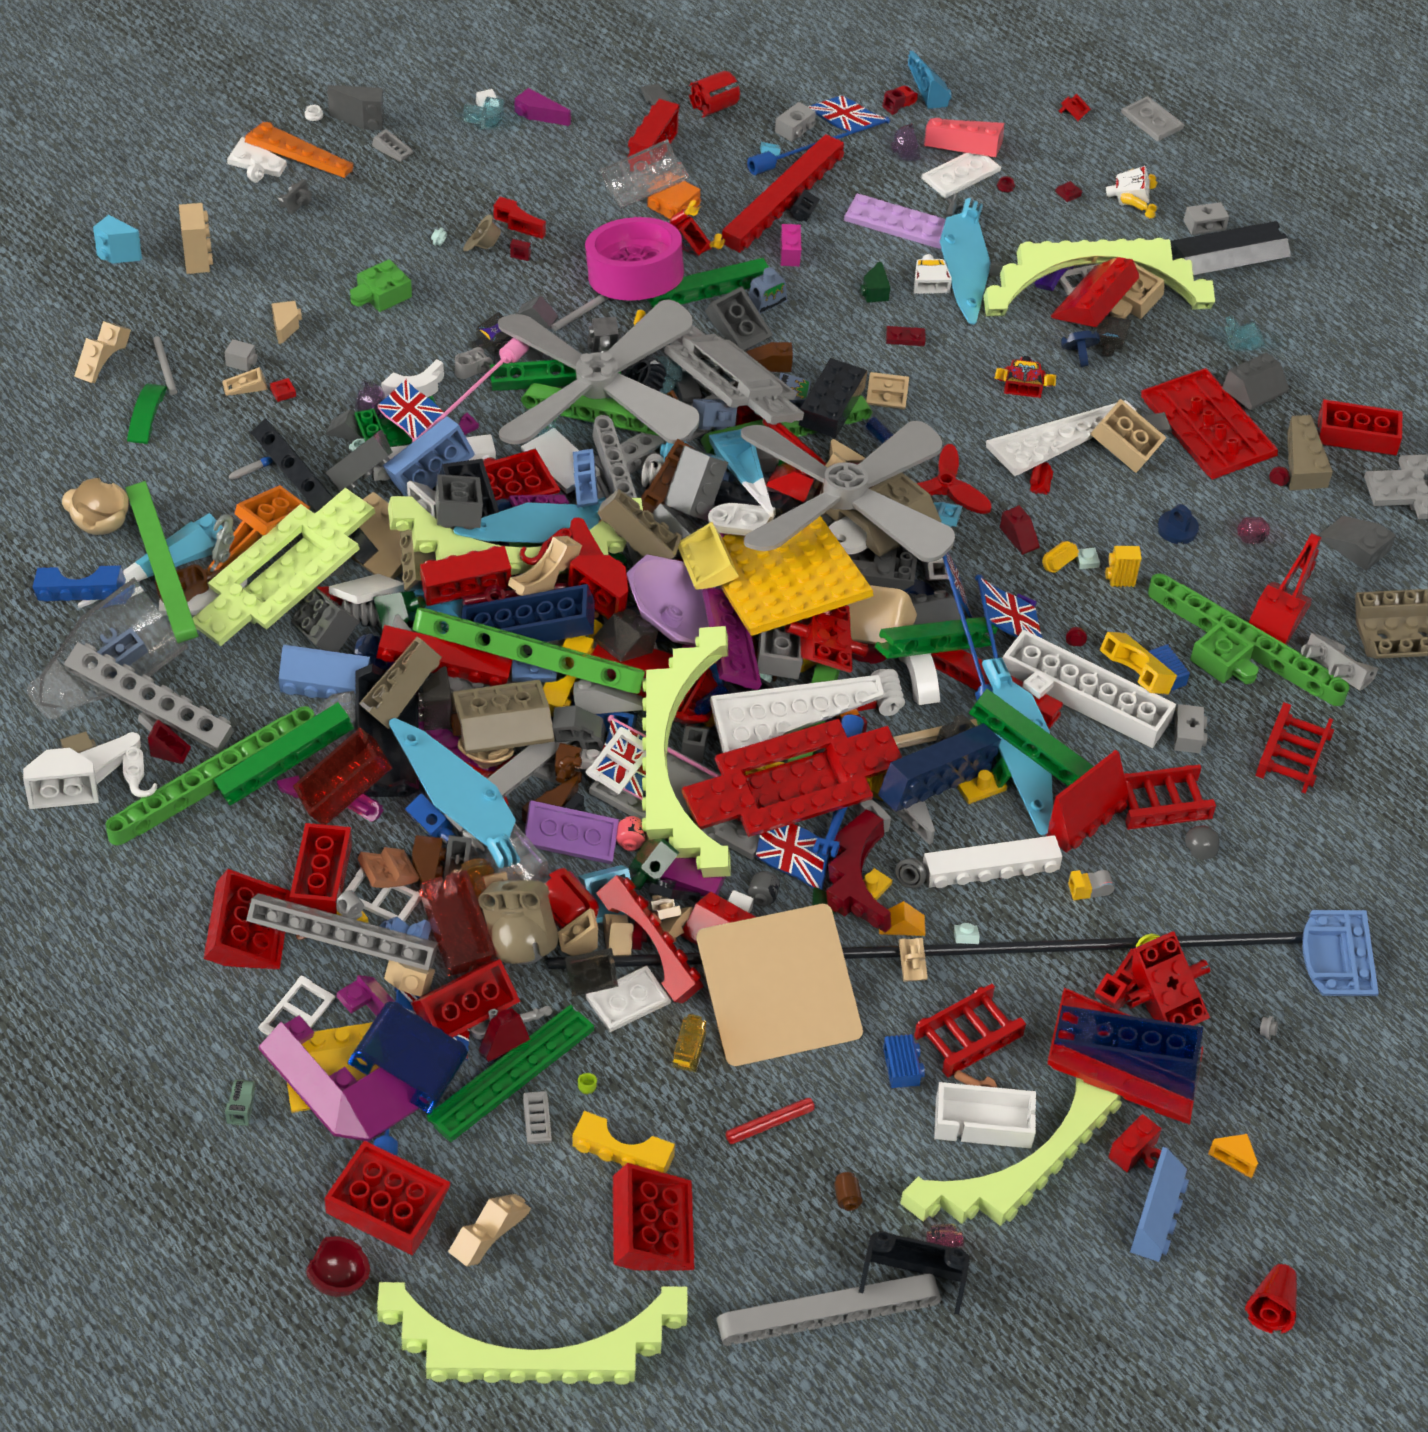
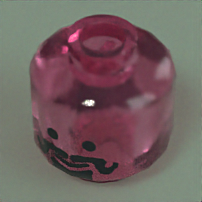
M1245 517L1237 527V533L1245 543H1262L1268 537L1270 531L1269 524L1261 517Z
M936 1224L931 1227L930 1231H927V1242L953 1248L964 1247L963 1232H958L955 1224Z

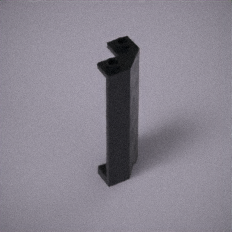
M1277 221L1170 241L1172 259L1183 258L1191 260L1193 275L1291 257L1288 237L1285 233L1281 234L1279 231L1280 225Z
M370 664L355 671V790L369 797H407L411 793L419 791V778L391 727L389 729L359 704L387 672ZM417 690L397 719L419 729Z

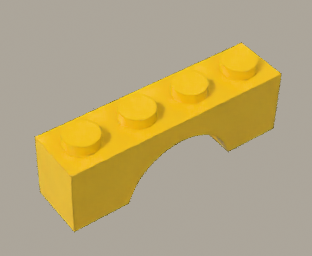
M1107 632L1100 648L1104 655L1112 661L1124 664L1135 670L1140 675L1138 683L1148 692L1158 694L1170 693L1177 677L1174 672L1128 634Z
M586 636L566 638L562 646L590 655L595 649L593 648L594 639ZM566 657V665L573 668V659ZM567 675L559 681L545 682L543 690L552 717L554 716L555 707L572 705L571 698L574 695V682H578L580 678Z
M586 1111L583 1112L573 1132L572 1146L582 1153L590 1152L598 1155L604 1161H614L622 1166L631 1163L667 1173L675 1154L674 1143L655 1136H651L640 1144L628 1145L621 1143L609 1133L606 1118Z

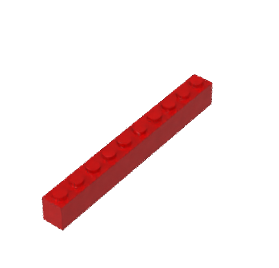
M825 134L722 230V240L725 239L724 245L739 253L745 248H749L755 238L758 239L766 228L771 227L774 220L779 219L786 209L792 207L804 189L810 190L817 180L822 179L827 170L830 171L837 161L842 160L844 156V142Z

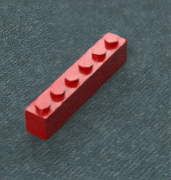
M384 625L377 658L383 661L395 662L415 638L419 637L442 657L438 667L431 673L437 672L452 678L458 677L469 680L472 683L479 682L490 686L507 684L513 659L437 637Z

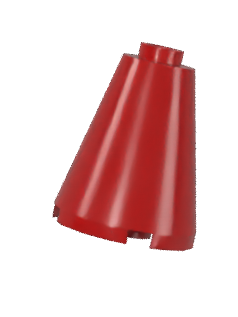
M1286 1264L1275 1265L1248 1299L1245 1312L1247 1311L1249 1315L1248 1320L1256 1328L1268 1333H1273V1330L1281 1331L1280 1334L1286 1333L1293 1328L1296 1321L1297 1305L1296 1271Z

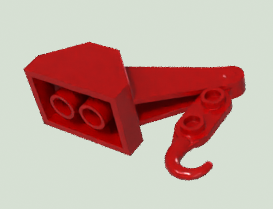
M573 518L570 528L560 529L542 544L536 557H527L525 555L526 547L520 550V559L524 563L536 565L547 551L553 537L568 536L581 544L582 547L580 554L570 562L568 587L588 584L595 600L596 611L616 625L625 618L628 596L626 567L619 560L602 553L582 518Z
M1313 533L1310 534L1303 550L1282 584L1272 582L1266 586L1248 622L1285 645L1290 641L1311 605L1312 598L1303 595L1302 591L1306 580L1309 579L1316 565L1315 559L1318 556V546L1322 537ZM1301 568L1302 573L1295 591L1287 588L1297 569Z

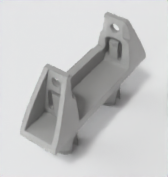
M1311 633L1308 643L1303 645L1301 649L1302 656L1315 659L1329 669L1330 675L1341 677L1360 691L1375 679L1378 671L1377 667L1356 662L1344 653L1345 645L1327 637Z

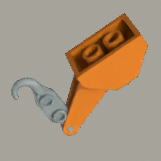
M281 485L238 503L235 515L242 522L235 532L232 529L233 518L229 514L222 515L214 525L213 529L217 531L219 526L225 522L223 528L216 535L217 541L212 551L213 561L208 567L209 572L231 564L300 504L309 510L310 507Z

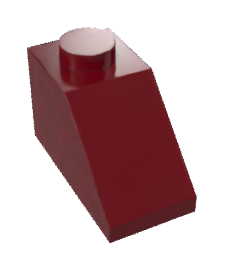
M1020 505L1002 512L1000 529L1022 555L1040 547L1032 520Z
M511 1008L500 1011L496 1017L490 1020L478 1050L485 1060L490 1062L530 1040L521 1016Z

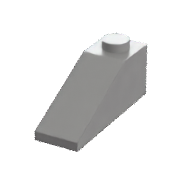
M584 679L574 682L575 706L593 714L643 710V698L640 695Z
M920 801L907 809L904 808L895 812L929 845L933 843L935 829L925 801Z

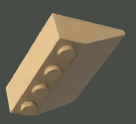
M372 492L362 500L374 507L376 513L359 528L379 551L364 565L353 555L351 558L374 575L381 574L394 579L403 573L400 531L390 530L389 503Z

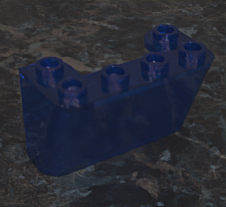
M386 1002L350 1056L348 1064L366 1075L370 1074L374 1064L416 1089L410 1102L431 1115L457 1076L468 1056V1051L461 1041L455 1040L440 1028L434 1027L419 1015L413 1014L400 1003ZM357 1058L364 1060L367 1065L361 1064ZM419 1097L428 1100L429 1104L422 1102Z

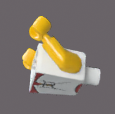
M1146 166L1118 174L1116 176V185L1106 187L1108 198L1117 196L1120 205H1131L1141 211L1146 210L1145 216L1147 218L1155 217L1156 205L1146 204L1149 203V189H1154L1157 181L1155 175L1151 174L1148 176Z

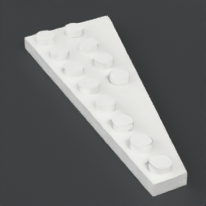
M1126 400L1124 401L1133 410L1136 411V409L1130 403H1128ZM1116 403L987 440L986 448L1014 476L1019 475L1093 438L1090 435L1091 432Z
M879 675L716 695L711 696L710 704L722 751L725 753L796 732L883 698L884 691Z

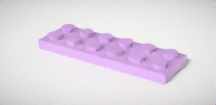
M856 194L844 216V221L941 249L940 238L946 219L861 194Z

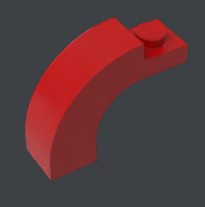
M1132 948L1115 974L1112 976L1106 973L1094 992L1095 998L1116 1010L1120 1009L1127 1002L1124 996L1138 988L1132 974Z

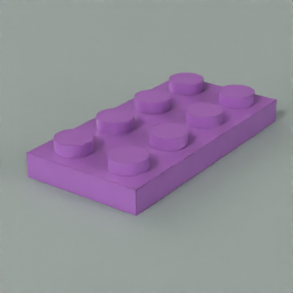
M531 800L528 808L523 846L611 864L614 857L619 819Z

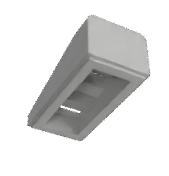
M387 129L373 138L372 146L375 149L400 162L413 153L412 149Z
M547 1092L524 1093L523 1109L527 1145L552 1143ZM531 1112H543L540 1114H530ZM541 1121H544V1122H545V1123H539V1124H531V1123H530V1122H541ZM531 1131H546V1133L531 1134Z

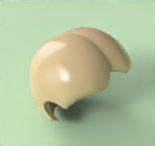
M92 478L84 481L77 489L68 490L62 497V505L80 529L89 534L104 535L116 531L123 525L129 507V498L119 485L115 483L106 484L101 482L100 478Z

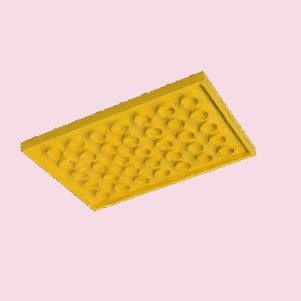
M821 516L774 550L757 551L750 549L744 545L745 536L728 534L722 537L739 577L719 586L751 636L874 596L873 589Z

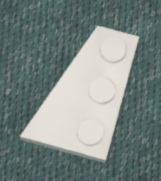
M244 137L240 139L227 158V164L248 169L252 164H261L265 174L280 177L287 166L286 160L263 148L246 143Z

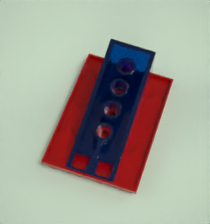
M1064 988L1049 1051L1048 1065L1054 1070L1082 1079L1084 1083L1121 1095L1128 1101L1153 1109L1155 1113L1190 1125L1203 1054L1202 1040L1204 1027L1130 1016Z

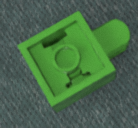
M390 259L358 273V286L350 290L351 303L354 306L360 307L370 302L379 312L412 297L411 280Z
M1222 622L1194 643L1190 660L1223 684L1233 675L1243 683L1251 684L1256 680L1259 669L1250 662L1254 645Z

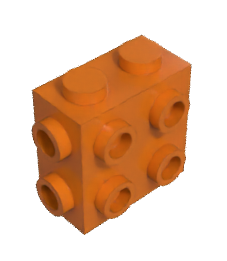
M670 174L648 191L647 207L671 219L681 210H687L692 200H696L693 207L697 208L701 202V189Z

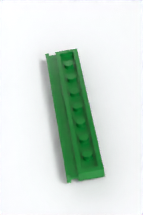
M570 1004L530 1035V1040L509 1051L427 1115V1121L431 1122L434 1128L451 1143L594 1031V1025L579 1011H575Z

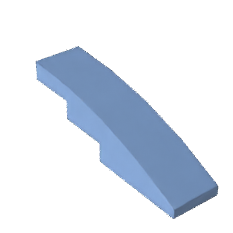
M593 449L573 452L577 506L579 508L597 505L598 489Z

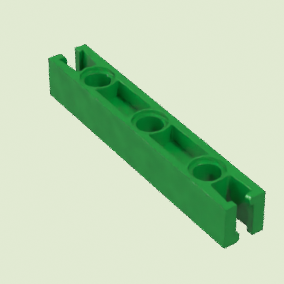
M764 258L684 276L674 289L660 296L649 298L648 301L652 308L663 300H673L682 305L728 294L740 287L748 289L751 287L753 279L763 275L764 269L769 268Z
M558 360L504 363L491 374L492 391L528 389L533 383L560 387L567 386L576 380V370ZM491 364L490 369H492L496 364ZM560 372L558 375H553L552 373ZM516 374L520 375V377L513 378L512 376Z
M986 618L966 619L974 648L991 646L990 637L985 634L988 633ZM961 619L883 628L880 630L879 637L884 638L888 642H876L875 648L887 659L970 648ZM991 624L993 634H996L998 627Z
M989 689L983 692L969 711L971 716L982 724L984 723L989 729L1067 786H1070L1094 767Z
M339 702L335 703L213 779L218 790L229 806L238 802L353 730L354 727L350 722V717Z

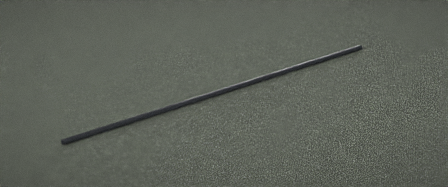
M1303 932L1177 936L1181 947L1303 943ZM1142 937L988 942L979 944L924 945L925 956L1120 950L1136 948L1137 942ZM899 946L842 947L844 959L900 957ZM700 952L685 953L688 958L686 961L688 964H702ZM659 954L548 958V969L662 965Z

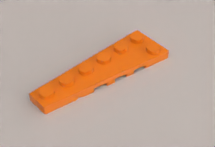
M262 122L245 135L246 143L343 178L353 170L354 164L273 127V124L269 122Z

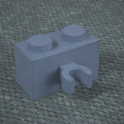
M693 399V407L699 413V429L710 430L711 427H715V429L722 430L735 426L737 408L727 406V403L722 399Z
M111 627L110 631L113 636L110 639H106L103 634L100 635L105 646L98 650L97 653L101 655L106 653L116 659L115 663L121 666L123 664L130 666L148 653L144 642L132 627L119 636L116 630ZM112 671L109 674L113 678L117 675V672Z

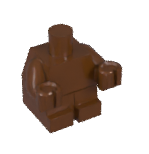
M564 743L559 744L555 761L557 782L564 783L565 779L570 780L577 776L579 778L578 783H581L582 773L576 772L575 768H581L582 748Z

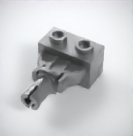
M616 317L592 319V326L588 327V348L592 347V353H605L618 342Z

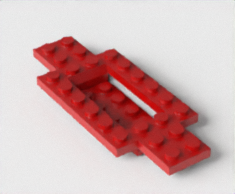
M836 719L718 754L715 757V761L722 776L682 787L681 792L698 828L704 829L737 819L742 822L747 836L751 837L871 800L873 793L866 779L887 773L890 763L902 758L888 726L847 738L840 720ZM825 748L824 752L748 775L744 774L746 771Z

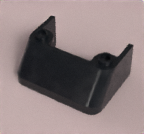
M885 1231L875 1232L870 1236L859 1293L864 1294L870 1262L922 1274H933L936 1277L959 1282L954 1311L955 1315H959L970 1263V1256L961 1248H953L894 1235Z

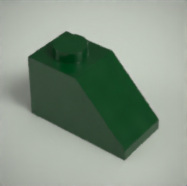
M878 262L864 276L863 285H860L861 296L865 297L866 303L889 301L891 287L882 262Z

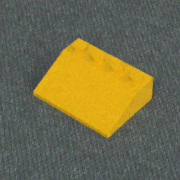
M377 1022L314 1031L313 1038L301 1044L329 1076L346 1067L354 1078L359 1081L384 1065ZM287 1082L291 1113L311 1110Z

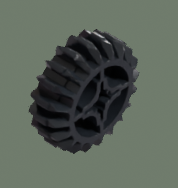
M648 355L631 365L624 376L660 391L663 388V383L666 381L667 373L661 361Z

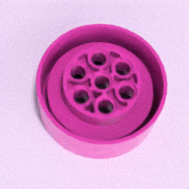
M648 217L619 219L596 228L586 239L585 249L589 283L596 292L603 296L618 300L649 299L671 291L684 277L681 234L675 226L666 221Z

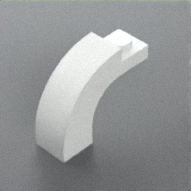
M931 653L899 657V660L908 667L914 702L919 705L940 702L938 678Z

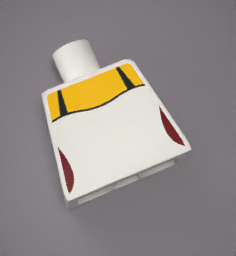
M930 254L917 260L914 293H950L952 278L943 259H934Z

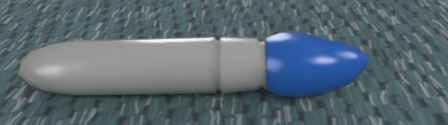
M271 457L261 458L260 461L235 470L229 475V479H238L262 467H266L273 462V459Z

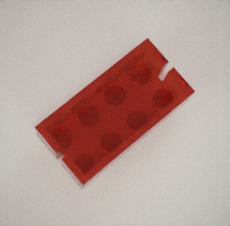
M359 728L296 782L293 788L302 800V804L309 816L320 824L327 825L390 771L392 766L383 754L377 741L363 729Z
M467 870L446 875L443 885L444 889H441L443 884L442 877L423 881L419 894L436 942L439 943L438 948L448 976L469 971L471 965L473 969H476L489 961L495 960L496 951Z

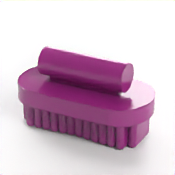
M348 789L343 794L342 804L370 822L377 820L384 811L382 809L383 805L355 789Z

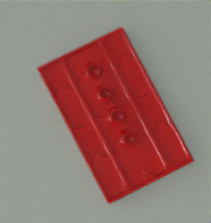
M1207 368L1141 390V397L1155 414L1165 412L1172 429L1170 432L1179 440L1182 447L1212 480L1278 456V449L1231 395L1222 389L1223 386Z

